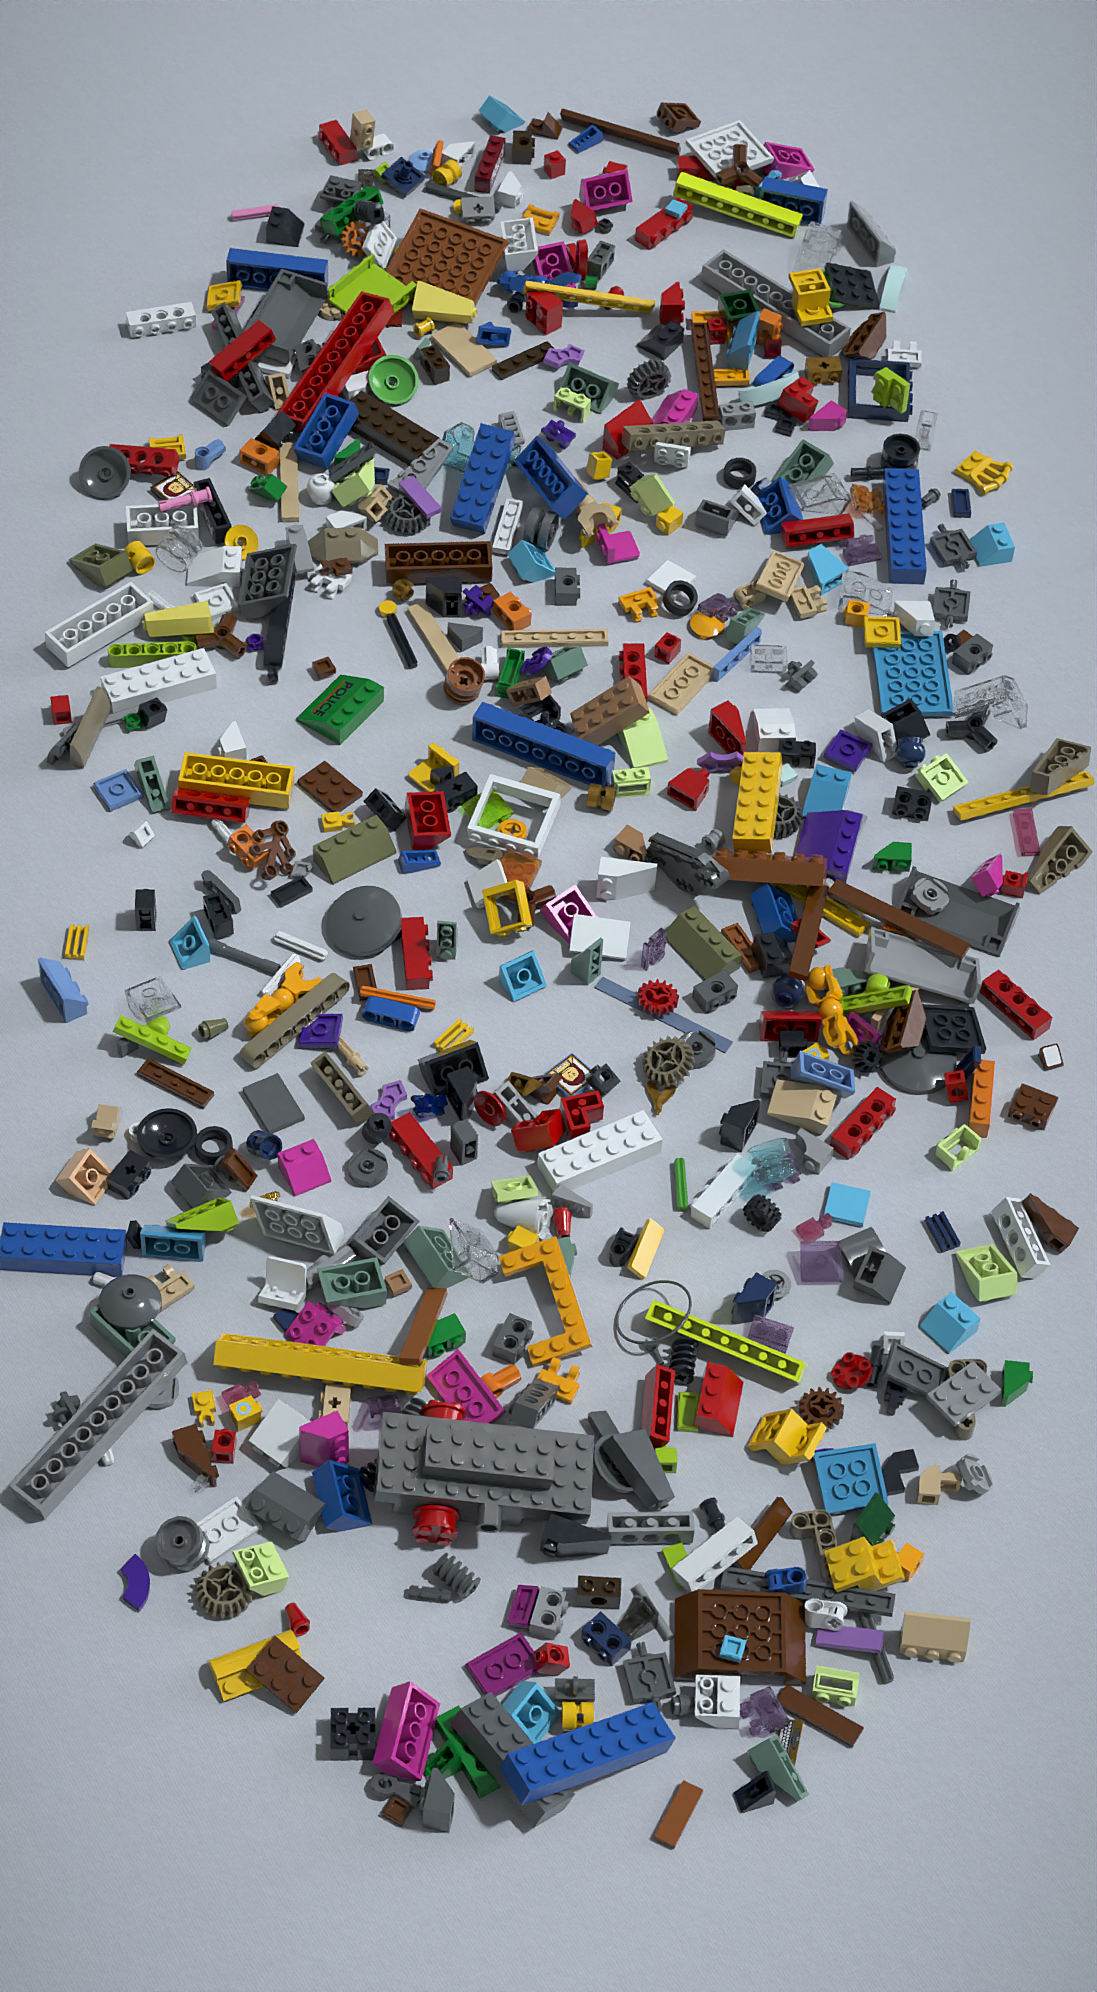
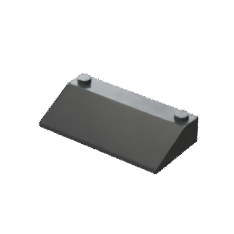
M281 269L244 332L258 320L262 321L272 329L276 341L266 348L263 353L273 360L289 364L296 352L295 346L301 344L328 298V283Z
M913 866L897 908L970 943V946L1001 956L1020 911V903L1016 902L1015 905L987 895L982 897L976 891L919 872L917 867ZM922 878L930 881L936 879L946 886L949 892L947 894L949 902L944 910L930 915L911 900L912 889L918 880Z

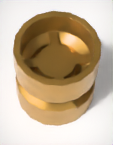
M590 783L586 807L597 808L600 806L602 810L612 812L616 788L609 786L602 788L601 785Z

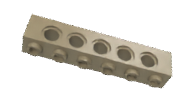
M718 420L623 426L622 443L629 451L655 449L656 442L686 447L723 445L725 428Z

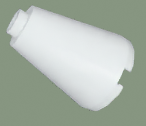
M549 1199L518 1200L510 1203L500 1202L495 1207L494 1216L500 1223L514 1229L519 1225L539 1235V1239H544L548 1232H545L546 1226H551L552 1205L548 1204L550 1202Z

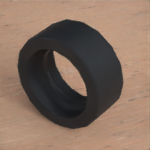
M736 457L730 459L724 466L723 477L725 483L734 489H741L744 485L750 488L756 480V466L746 458ZM734 470H743L749 473V475L745 477H737L731 474L730 472Z
M683 580L670 583L663 594L665 608L677 616L689 614L698 601L697 590L692 584ZM675 590L684 592L689 597V605L681 606L675 603L671 598V592Z
M206 1127L197 1134L195 1142L196 1156L205 1164L214 1165L219 1157L222 1155L226 1156L228 1151L233 1148L230 1133L222 1127ZM209 1139H220L226 1145L223 1150L214 1153L207 1152L202 1148V1144Z

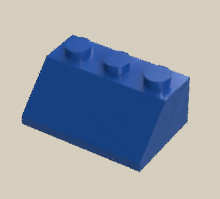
M782 477L776 479L763 492L756 495L767 512L761 519L767 535L782 533L781 523L804 520L794 486Z
M765 883L750 894L752 907L757 914V922L762 929L761 934L774 932L787 941V943L796 942L797 934L790 927L792 922L799 919L790 894L769 883Z
M328 1460L312 1472L318 1499L326 1503L322 1511L325 1528L342 1532L372 1525L364 1487L358 1476L359 1468Z

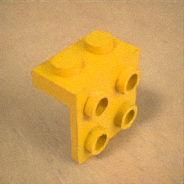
M433 742L428 746V758L412 769L408 776L425 791L434 792L435 785L430 782V771L452 766L453 777L459 775L460 762Z

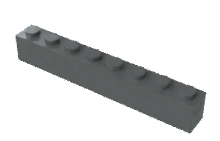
M225 302L211 311L226 346L244 332L236 313ZM254 358L238 372V375L250 403L260 412H263L275 402Z

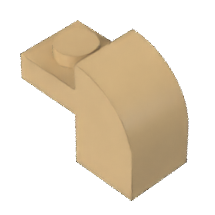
M379 484L368 497L361 500L359 509L371 522H377L388 510L385 505L392 498V495L382 484Z
M98 1104L97 1118L92 1121V1128H95L94 1136L115 1138L120 1121L121 1107Z
M940 1465L928 1467L923 1471L919 1479L917 1504L938 1505L941 1490L959 1492L962 1474H955L954 1472L941 1473Z

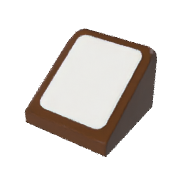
M1057 1043L1040 1048L1038 1057L1045 1070L1064 1066Z

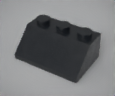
M468 1040L417 1059L423 1079L435 1099L446 1095L447 1074L469 1066L471 1072H475L477 1075L478 1083L489 1079L479 1044L473 1040Z

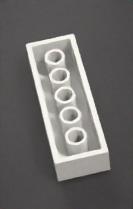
M129 582L45 632L46 647L61 662L70 667L141 625L142 620H145L144 613L154 611L153 601L132 582Z
M204 648L100 677L101 688L110 701L111 713L138 706L156 697L162 703L217 688L216 672Z
M642 1110L538 1153L537 1167L553 1192L560 1184L573 1190L661 1153L663 1139L645 1111Z

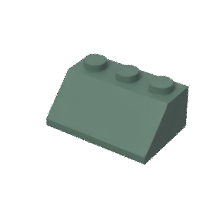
M569 362L559 389L561 387L569 388L574 393L585 395L586 398L591 399L590 409L602 413L613 400L619 383Z
M418 1225L403 1241L407 1247V1252L415 1259L417 1267L425 1274L429 1285L434 1288H449L473 1275L443 1229Z

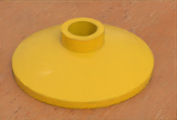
M240 524L233 526L227 531L225 546L242 547V560H245L247 553L258 550L259 540L252 528ZM238 540L242 542V546L237 544Z

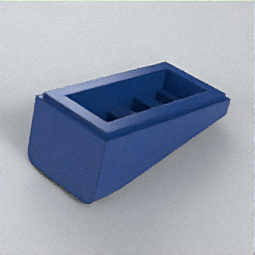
M592 124L568 144L580 153L604 140L603 133Z
M436 850L401 851L398 858L402 873L416 872L441 865Z

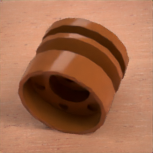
M469 657L455 659L449 665L443 683V691L446 697L459 705H467L474 702L481 691L485 679V670L475 659Z

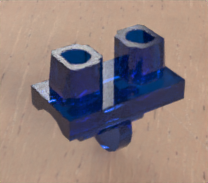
M431 1094L413 1095L410 1098L415 1104L413 1111L418 1118L442 1116L445 1114L444 1107L448 1105L444 1094L437 1096Z

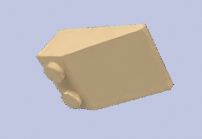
M777 1079L766 1114L822 1135L829 1125L838 1092L820 1085Z

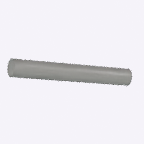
M640 1583L635 1585L633 1589L666 1640H671L674 1634Z

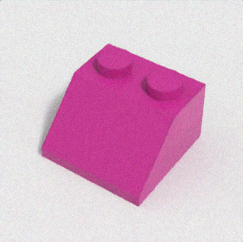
M314 1139L277 1153L278 1168L295 1197L331 1182L323 1154Z

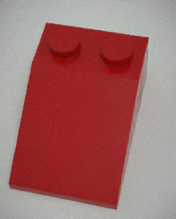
M727 700L711 709L708 733L727 754L737 751L744 756L746 738L738 708Z

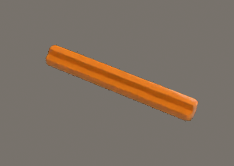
M361 986L360 996L363 997L376 996L429 1010H434L436 1001L433 999L367 986Z

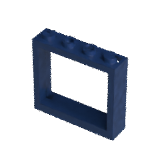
M849 359L848 418L908 422L909 415L913 414V405H910L913 401V393H910L913 388V381H910L912 380L913 371H910V363ZM887 367L910 383L906 411L901 414L891 406L884 408L882 405L856 404V375L874 376L877 371Z

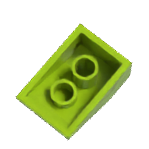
M222 1197L215 1198L165 1220L167 1225L177 1229L223 1232L231 1231L235 1228L234 1225L239 1224L232 1202Z

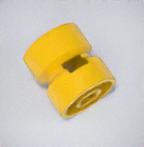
M450 159L433 171L432 179L436 184L449 187L453 182L461 178L462 169L456 161Z
M133 541L124 549L127 552L131 566L138 574H145L154 567L155 558L141 541Z
M562 1702V1731H572L594 1723L593 1702H581L579 1705H576L575 1702ZM577 1713L582 1714V1720H577Z

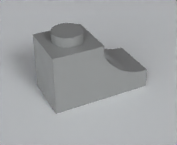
M799 1129L796 1133L795 1145L804 1154L802 1165L809 1171L819 1175L831 1161L834 1148L804 1129Z

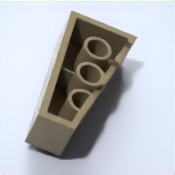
M1056 738L1032 771L1030 791L1040 795H1048L1088 767L1091 747Z

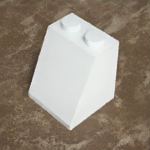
M278 1399L249 1439L254 1444L252 1449L261 1455L265 1452L270 1456L268 1460L275 1466L279 1467L281 1464L287 1468L300 1455L299 1427L311 1421Z

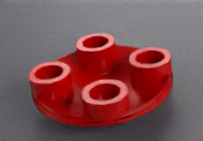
M847 1352L835 1364L831 1371V1376L838 1387L845 1390L857 1389L870 1379L872 1365L866 1357Z

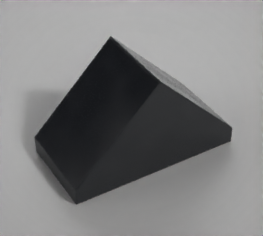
M765 1770L734 1792L741 1813L774 1804L776 1788L769 1771Z

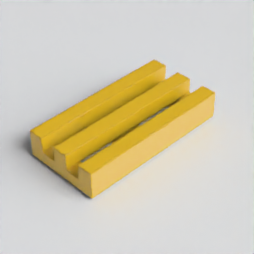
M70 924L65 958L85 959L90 930L89 925L82 927V925L78 924L77 927H74V924ZM76 932L73 954H70L73 934ZM81 932H83L84 936L82 941L81 953L77 954Z
M459 1018L434 1041V1046L440 1051L444 1050L458 1035L466 1031L449 1047L463 1043L474 1033V1028H469L468 1024H463Z

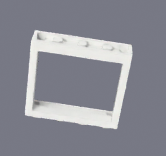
M490 774L467 827L468 838L474 839L476 842L488 843L493 847L505 848L510 852L522 853L527 857L539 858L561 805L560 794ZM491 791L549 807L535 842L477 826Z

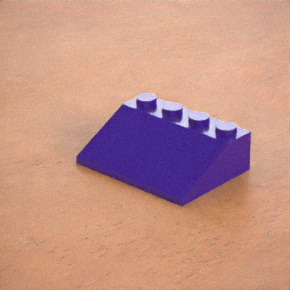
M848 810L808 812L796 853H802L804 857H812L813 854L823 855V858H827L826 878L829 877L834 882L838 879L846 883L863 814Z

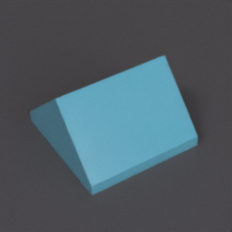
M193 916L169 940L180 966L184 970L210 962L209 943L197 917Z
M533 950L499 966V983L512 1001H516L547 986Z

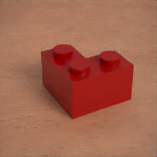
M803 377L798 378L783 389L777 405L805 423L815 413L819 402L811 395L815 385Z
M599 1090L560 1098V1111L569 1140L589 1133L591 1128L589 1122L603 1120L604 1104Z
M560 1108L541 1111L536 1119L517 1122L511 1129L517 1152L525 1151L527 1153L536 1149L543 1148L547 1150L554 1147L566 1131Z

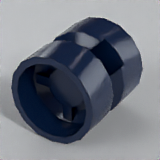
M256 1130L248 1136L246 1148L252 1155L273 1160L277 1158V1153L282 1151V1141L277 1135Z

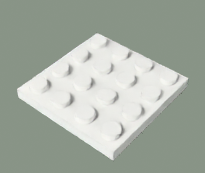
M740 120L686 139V146L715 178L717 172L732 166L733 145L735 144L748 146L747 164L751 170L771 164L774 161V157Z

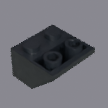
M426 577V605L442 617L461 618L462 577Z
M912 698L880 714L882 718L893 724L897 745L900 738L919 737L923 740L930 736L923 715Z

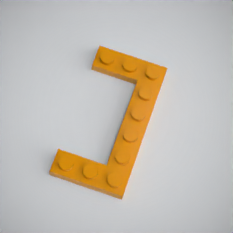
M691 311L692 323L707 322V319L721 318L719 311ZM739 320L724 321L727 345L730 350V340L734 338L733 330L734 327H738ZM730 367V369H713L716 386L749 385L750 383L749 370Z
M556 1236L498 1256L505 1277L544 1264L566 1332L527 1346L533 1367L551 1362L553 1357L560 1359L592 1347Z

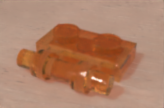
M852 484L850 492L856 511L871 514L874 510L878 514L884 513L885 505L881 500L882 494L878 488H873L872 492H869L868 487Z

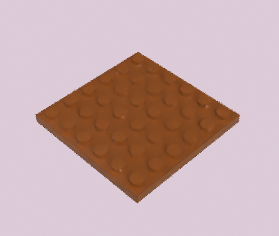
M420 208L386 272L406 286L411 281L416 284L418 281L470 299L474 301L476 306L509 243L506 239ZM414 298L408 303L413 305Z

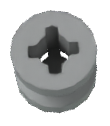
M716 828L712 829L709 835L706 834L702 837L703 845L711 852L716 851L718 846H722L726 841L723 833Z

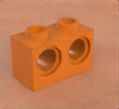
M245 824L229 836L227 845L229 850L241 859L242 864L253 871L267 861L270 850L261 852L257 857H253L249 853V848L253 844L259 845L264 842H256L252 836L254 831Z

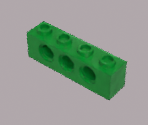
M366 186L321 217L320 220L325 233L338 236L342 231H345V226L350 227L349 223L353 222L355 224L356 221H360L354 217V206L360 200L375 202L380 205L384 204L380 190Z
M458 1705L435 1717V1727L444 1742L448 1739H452L462 1756V1772L480 1799L501 1788V1786L488 1770H477L478 1767L485 1766L474 1753L466 1752L470 1747L460 1735L455 1734L456 1730L450 1723L461 1709Z

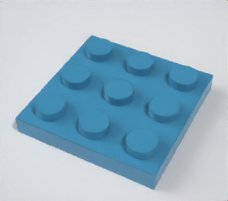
M876 1443L815 1452L813 1459L824 1510L830 1515L863 1510L875 1492L883 1498L887 1505L889 1504Z

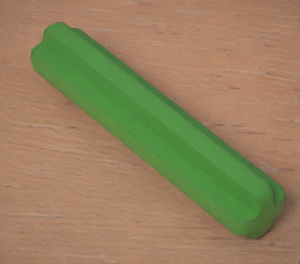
M676 1158L674 1160L677 1209L679 1211H686L688 1209L685 1159Z

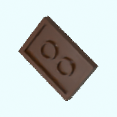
M323 761L298 779V785L330 812H341L363 796V791L326 761Z
M275 1635L246 1668V1671L295 1713L301 1709L325 1679V1677Z

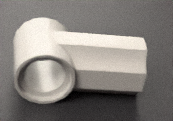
M486 646L484 649H481V665L485 670V679H499L497 649H494L492 646Z

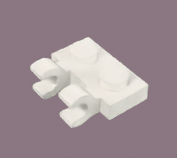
M893 340L892 349L888 348L887 361L908 362L910 367L921 368V351L916 350L917 341H910L909 350L900 349V340Z
M320 564L313 572L311 583L314 585L311 587V590L318 592L322 583L328 584L326 590L329 591L326 597L333 599L338 589L343 591L350 584L352 575L335 576L334 573L324 576L320 572V569H324Z

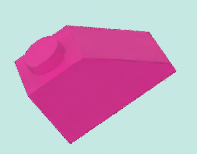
M832 400L810 417L808 430L835 431L845 424L847 410Z

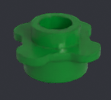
M129 713L122 718L126 725L125 728L129 731L143 727V724L140 722L141 718L136 713Z

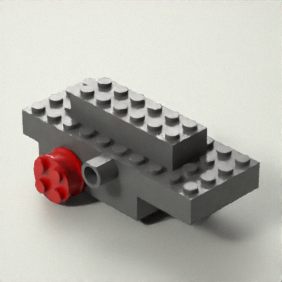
M429 1400L428 1404L420 1409L421 1416L392 1412L382 1413L379 1427L374 1501L392 1503V1513L412 1515L415 1525L411 1528V1534L417 1543H437L440 1546L450 1545V1542L458 1537V1530L455 1528L458 1521L476 1522V1529L485 1533L498 1532L501 1530V1525L519 1527L522 1518L549 1520L551 1513L579 1524H587L591 1515L594 1435L463 1421L466 1418V1410L458 1402L447 1403Z

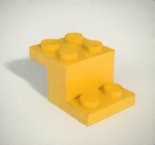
M821 268L789 273L788 278L793 287L792 306L800 325L807 326L833 322L834 316L829 307L831 290Z
M793 1409L766 1413L762 1417L747 1447L751 1451L766 1449L781 1465L809 1461L814 1456L816 1447L822 1441L827 1427L822 1422L807 1425Z
M861 1537L824 1551L834 1589L837 1592L856 1585L859 1588L877 1591L905 1580L892 1539L871 1546L865 1537Z

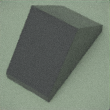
M448 622L447 637L461 652H464L483 641V627Z

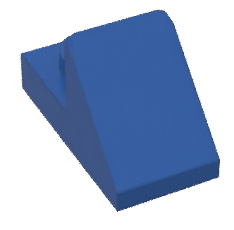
M487 322L479 326L476 343L509 346L512 330L506 327H495L492 322Z

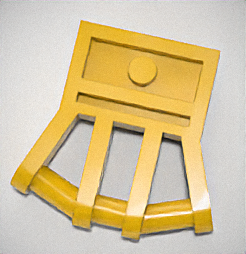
M975 450L955 468V474L971 482L982 495H985L993 489H999L1002 483L1008 481L1013 464L1011 462L1001 463L993 461L990 456L986 457Z

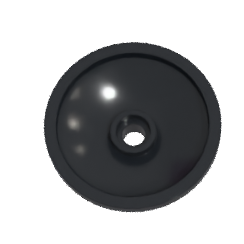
M164 1108L153 1111L142 1119L137 1129V1141L140 1148L150 1157L160 1160H172L185 1155L193 1148L197 1139V1128L194 1120L188 1114L178 1109Z

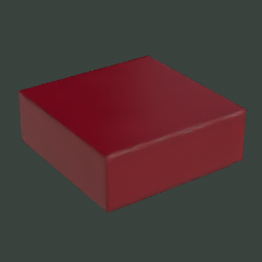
M765 339L764 357L781 356L782 340Z

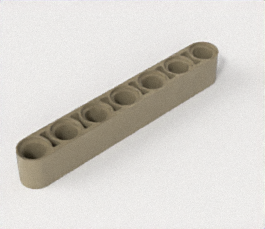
M336 973L329 974L245 1044L240 1051V1057L254 1068L263 1065L301 1033L303 1026L307 1028L318 1018L316 1015L323 1014L345 996L350 988L349 982Z

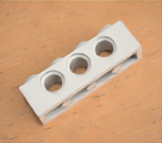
M192 302L126 312V323L130 338L196 328V315Z
M1006 1197L991 1212L1020 1276L1036 1279L1050 1266V1263L1021 1199Z

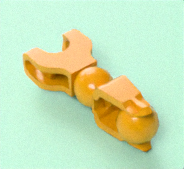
M299 962L292 964L285 971V981L281 984V988L273 991L271 996L265 994L255 1007L246 1014L244 1026L247 1029V1036L251 1038L259 1034L323 979L317 977L313 980H303L301 978L304 974V966Z
M826 964L825 967H815L809 972L807 981H804L809 1002L819 1008L824 1025L823 1034L827 1044L833 1048L839 1047L844 1055L852 1057L849 1054L854 1051L853 1049L848 1051L846 1043L852 1042L853 1047L857 1045L858 1039L846 1017L843 1016V1006L839 1002L843 996L837 979L833 976L830 965ZM829 987L826 996L820 1000L817 991H822Z

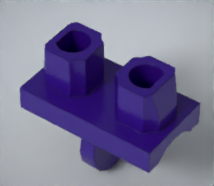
M550 420L547 426L541 428V433L546 435V439L550 442H559V447L562 449L570 446L571 441L576 437V433L564 427L565 422L562 420L557 422Z
M475 585L470 590L465 588L462 591L466 595L465 599L467 601L463 605L466 607L465 613L468 616L473 613L477 616L479 611L487 617L492 614L490 609L493 607L494 599L487 595L481 601L479 599L483 594L481 588Z

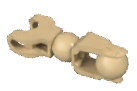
M576 478L588 493L585 499L575 508V511L579 514L578 522L581 525V532L586 538L593 536V529L599 524H606L609 527L617 525V519L612 508L608 504L597 503L589 495L586 485Z

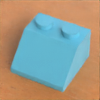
M490 95L478 110L483 115L482 118L488 123L491 122V126L497 131L508 132L526 122L507 104Z
M1004 522L987 525L969 539L977 551L975 559L979 567L1012 562L1015 546Z
M522 539L508 553L511 559L510 563L517 569V575L524 581L527 580L534 583L555 576V569L544 550Z
M950 1292L934 1306L921 1323L920 1328L950 1354L978 1331L981 1318L956 1295Z
M520 1681L502 1704L533 1744L540 1742L561 1714L537 1682Z

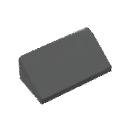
M606 1410L588 1413V1422L598 1439L608 1434H620Z

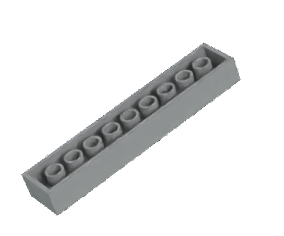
M723 249L702 265L701 280L722 294L751 289L760 313L765 308L782 315L781 323H783L781 330L823 357H832L849 343L851 328L836 318H833V322L801 326L792 306L793 292Z
M152 1329L9 1485L13 1494L42 1518L46 1519L188 1363L185 1353Z

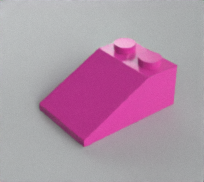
M771 142L764 143L763 146L774 157V161L771 164L762 166L767 177L771 170L781 172V180L807 171L814 172L815 169L802 148Z
M564 241L537 247L538 254L532 260L537 276L542 275L550 279L556 278L559 274L565 272L572 273ZM569 283L567 287L576 288V284Z
M576 885L540 909L550 926L569 945L573 915L597 917Z

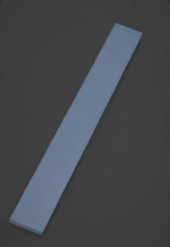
M602 977L595 986L596 989L644 1012V1006L638 1005L637 993L605 977ZM647 1010V1011L644 1012V1013L650 1015V1011H649V1010ZM668 1011L666 1016L663 1013L657 1016L655 1012L650 1015L684 1033L688 1031H693V1033L704 1031L710 1034L715 1040L716 1049L724 1053L727 1052L733 1041L675 1012Z

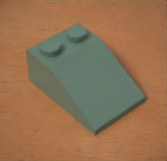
M802 439L772 480L775 481L782 477L794 486L796 495L800 497L827 474L834 465V462L829 454Z
M377 1257L317 1268L326 1305L370 1308L386 1304L387 1289Z

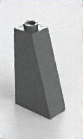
M641 1429L615 1434L608 1438L602 1444L604 1450L648 1510L653 1508L661 1510L669 1506L668 1502L675 1496L646 1430Z

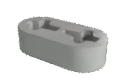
M328 1305V1308L351 1326L358 1327L364 1318L363 1314L355 1307Z

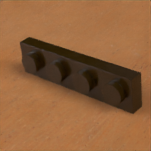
M548 341L492 365V371L500 380H504L543 362L549 348H555Z

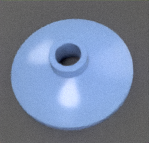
M416 151L411 154L409 161L420 172H429L433 151Z

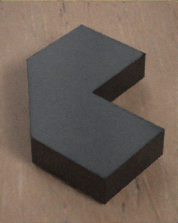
M770 401L765 410L764 417L778 420L775 432L791 437L797 421L790 413L779 407L778 403Z
M913 1449L893 1452L883 1467L882 1475L887 1496L904 1493L905 1487L900 1474L919 1470Z

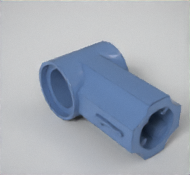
M217 439L206 447L196 448L195 467L200 470L208 469L210 462L226 451L223 442Z

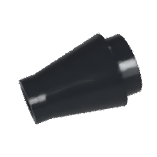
M516 291L507 301L509 311L517 313L522 310L524 294Z

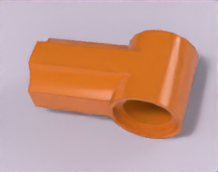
M510 1364L494 1374L491 1372L486 1373L481 1378L495 1397L498 1398L505 1389L521 1381L522 1376L516 1365Z

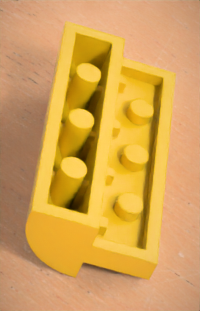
M291 1629L275 1635L302 1658L299 1643ZM273 1636L207 1660L223 1702L263 1687L260 1682L246 1671V1668Z

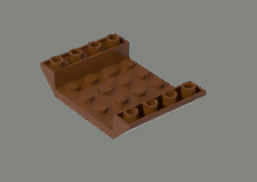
M697 1589L675 1598L674 1680H696L697 1673L784 1676V1684L806 1685L805 1603L782 1592ZM725 1635L746 1640L741 1663L719 1657Z

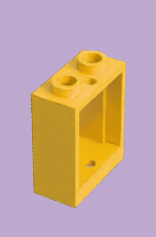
M514 880L482 890L491 934L497 935L498 938L509 936L510 932H524L526 928L532 926L524 882ZM516 892L522 922L501 927L495 898Z

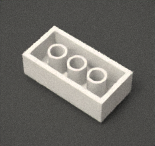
M158 504L126 506L128 544L133 541H141L143 545L199 543L197 506L188 505L162 513L159 510Z

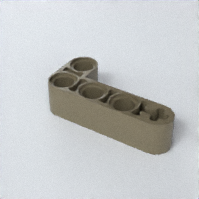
M981 1359L953 1360L949 1363L946 1380L955 1375L956 1373L954 1372H959L973 1361L986 1373L987 1364ZM974 1413L954 1427V1433L958 1439L969 1440L972 1437L976 1425Z
M825 1510L795 1513L791 1518L790 1535L795 1539H813L822 1582L833 1584L824 1551L838 1546L830 1514ZM797 1524H800V1525H803L804 1527H797L796 1525H797ZM821 1541H827V1542H829V1543H828V1544H824V1543H822Z

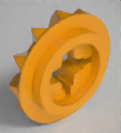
M508 819L498 826V832L510 835V832L515 829V833L511 836L521 839L527 837V827L519 820Z

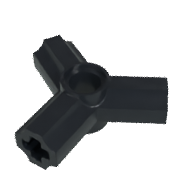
M981 704L975 707L968 720L946 721L947 737L966 736L970 740H975L984 750H992L998 740L984 727L991 714V710L987 705Z

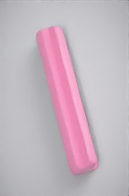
M278 205L231 211V218L235 221L269 216L272 206L278 207Z

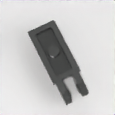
M210 870L203 871L201 877L204 880V887L207 890H211L213 894L221 892L228 909H231L235 914L241 911L239 898Z

